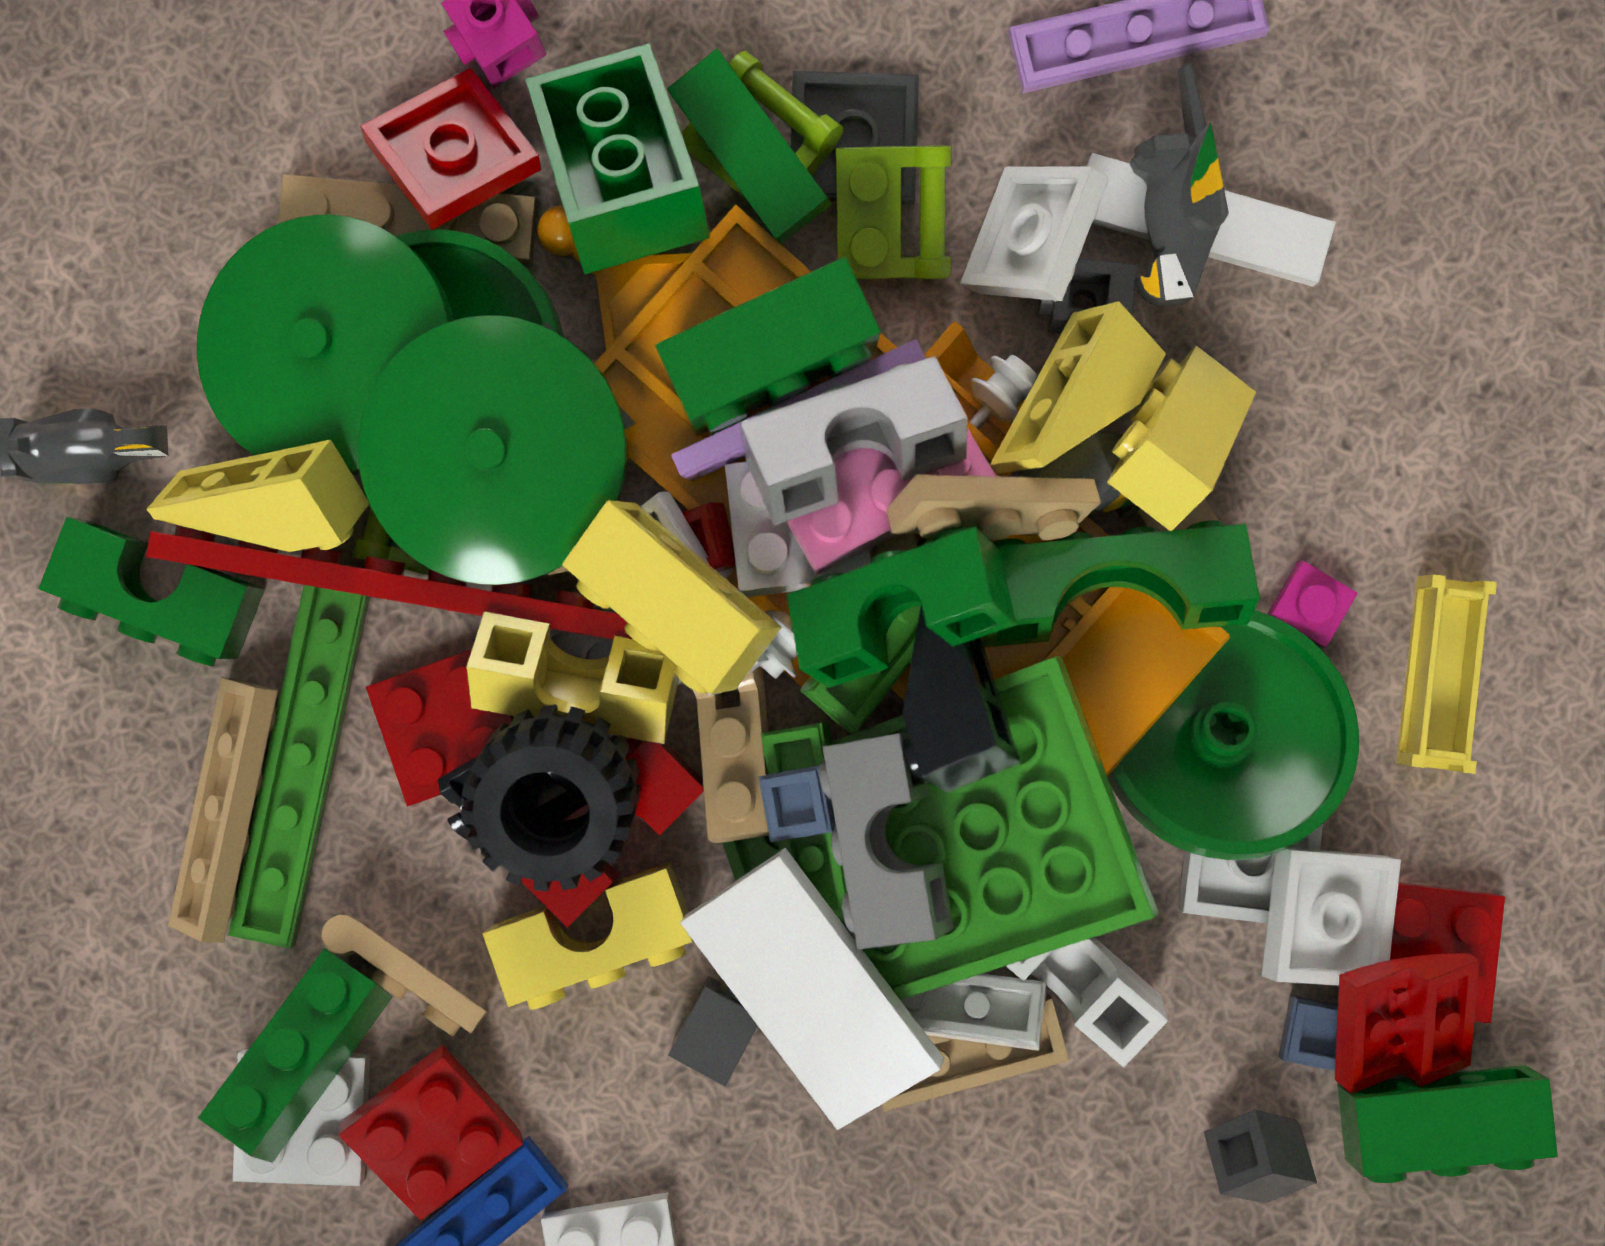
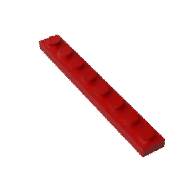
M176 525L175 535L150 531L146 557L477 616H483L484 612L548 623L550 629L614 640V636L633 639L625 631L624 627L627 624L625 619L617 613L593 609L594 603L579 593L557 590L555 602L530 598L532 585L522 583L492 584L491 591L466 587L467 582L447 577L429 569L427 580L403 576L405 563L366 556L363 569L340 565L342 552L330 549L321 550L319 547L302 550L301 557L278 554V549L241 540L238 541V546L216 543V534Z

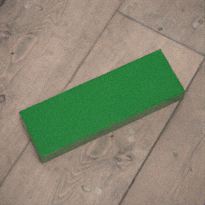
M718 48L667 88V91L780 244L832 205L831 201Z

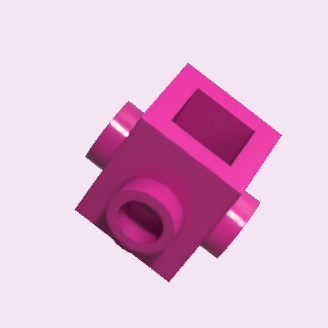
M445 0L441 3L453 24L443 30L448 41L464 65L474 59L476 60L494 89L547 56L540 38L531 24L540 18L531 0Z

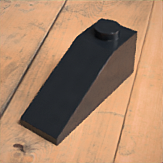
M921 606L903 709V717L909 738L903 741V748L907 762L918 778H923L943 791L950 792L1017 765L1021 761L981 637L951 646L926 626L923 607Z

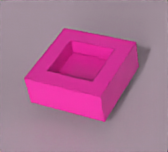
M1299 561L1267 614L1293 626L1318 647L1326 648L1358 593L1305 561Z

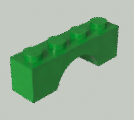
M1206 520L1192 524L1187 529L1159 532L1157 528L1141 526L1128 529L1116 536L1093 538L1090 534L1075 532L1050 542L1026 544L1023 540L1013 538L995 541L993 544L1001 553L1017 625L983 636L982 642L984 648L1049 642L1059 615L1072 601L1087 592L1106 587L1129 588L1151 596L1172 614L1182 630L1248 624L1258 604L1260 595L1247 525H1225L1222 521Z

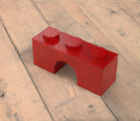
M629 738L626 741L629 744V749L625 758L626 760L636 758L640 771L636 784L641 785L640 799L635 815L643 819L660 836L704 792L703 779L666 742L661 744ZM588 804L571 813L564 821L576 819L589 811ZM606 862L602 875L591 882L581 874L577 888L562 890L559 881H552L548 891L533 890L534 880L523 877L521 882L568 928L620 874Z

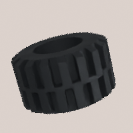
M557 705L542 706L535 718L530 710L527 709L516 714L510 726L504 722L494 731L489 742L485 744L472 766L461 795L467 798L461 808L462 824L473 825L467 836L472 849L476 850L482 847L486 849L487 853L482 862L492 871L500 865L509 871L506 881L519 886L523 877L534 880L533 890L548 891L552 881H559L562 890L577 888L581 874L591 882L602 875L606 862L613 865L620 856L624 842L628 840L640 799L641 785L636 784L640 771L636 758L628 760L625 758L629 744L622 735L611 740L607 736L611 724L601 717H598L594 725L582 720L585 710L572 706L567 716L558 715ZM537 772L561 775L572 781L582 791L587 800L589 811L581 817L567 821L544 818L535 813L524 802L519 792L517 780Z

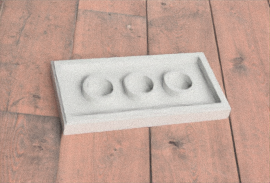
M786 848L687 913L681 920L680 924L837 1130L941 1069L944 1057L862 949L857 950L855 939Z

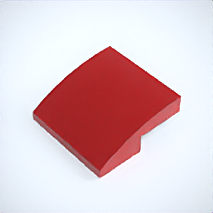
M1430 954L1383 961L1340 974L1335 1081L1348 1092L1354 1094L1404 1073L1422 1087L1471 1066L1480 960L1471 954Z

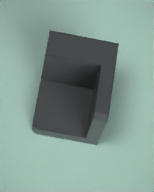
M1252 1110L1204 1131L1220 1195L1267 1203L1317 1183L1301 1126L1295 1119Z

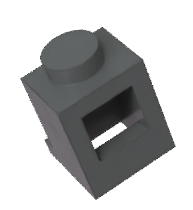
M1078 258L1074 275L1068 284L1063 300L1039 299L1038 314L1050 315L1048 332L1061 334L1071 314L1084 310L1075 309L1072 306V299L1078 295L1089 297L1094 307L1119 301L1133 316L1136 288L1134 281L1137 279L1138 265Z

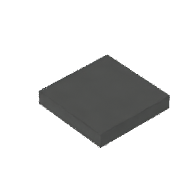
M793 71L792 95L819 117L827 114L843 126V133L839 142L812 175L831 202H837L836 147L917 146L919 75ZM791 128L790 147L796 153L803 144L804 137ZM901 167V204L914 205L916 167Z

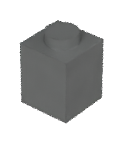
M708 976L679 1029L668 1056L726 1086L758 1025L723 979L719 982Z

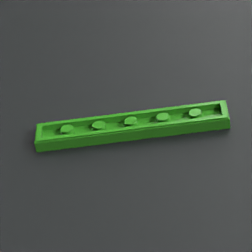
M303 585L278 701L276 719L262 775V785L259 790L251 826L249 846L245 854L237 891L236 907L231 919L228 936L289 949L296 944L370 596Z

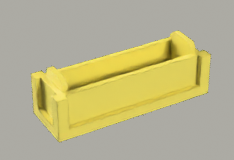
M1442 575L1417 576L1396 764L1476 774L1477 761L1471 760L1488 600L1489 595H1496L1497 582L1446 579V576Z

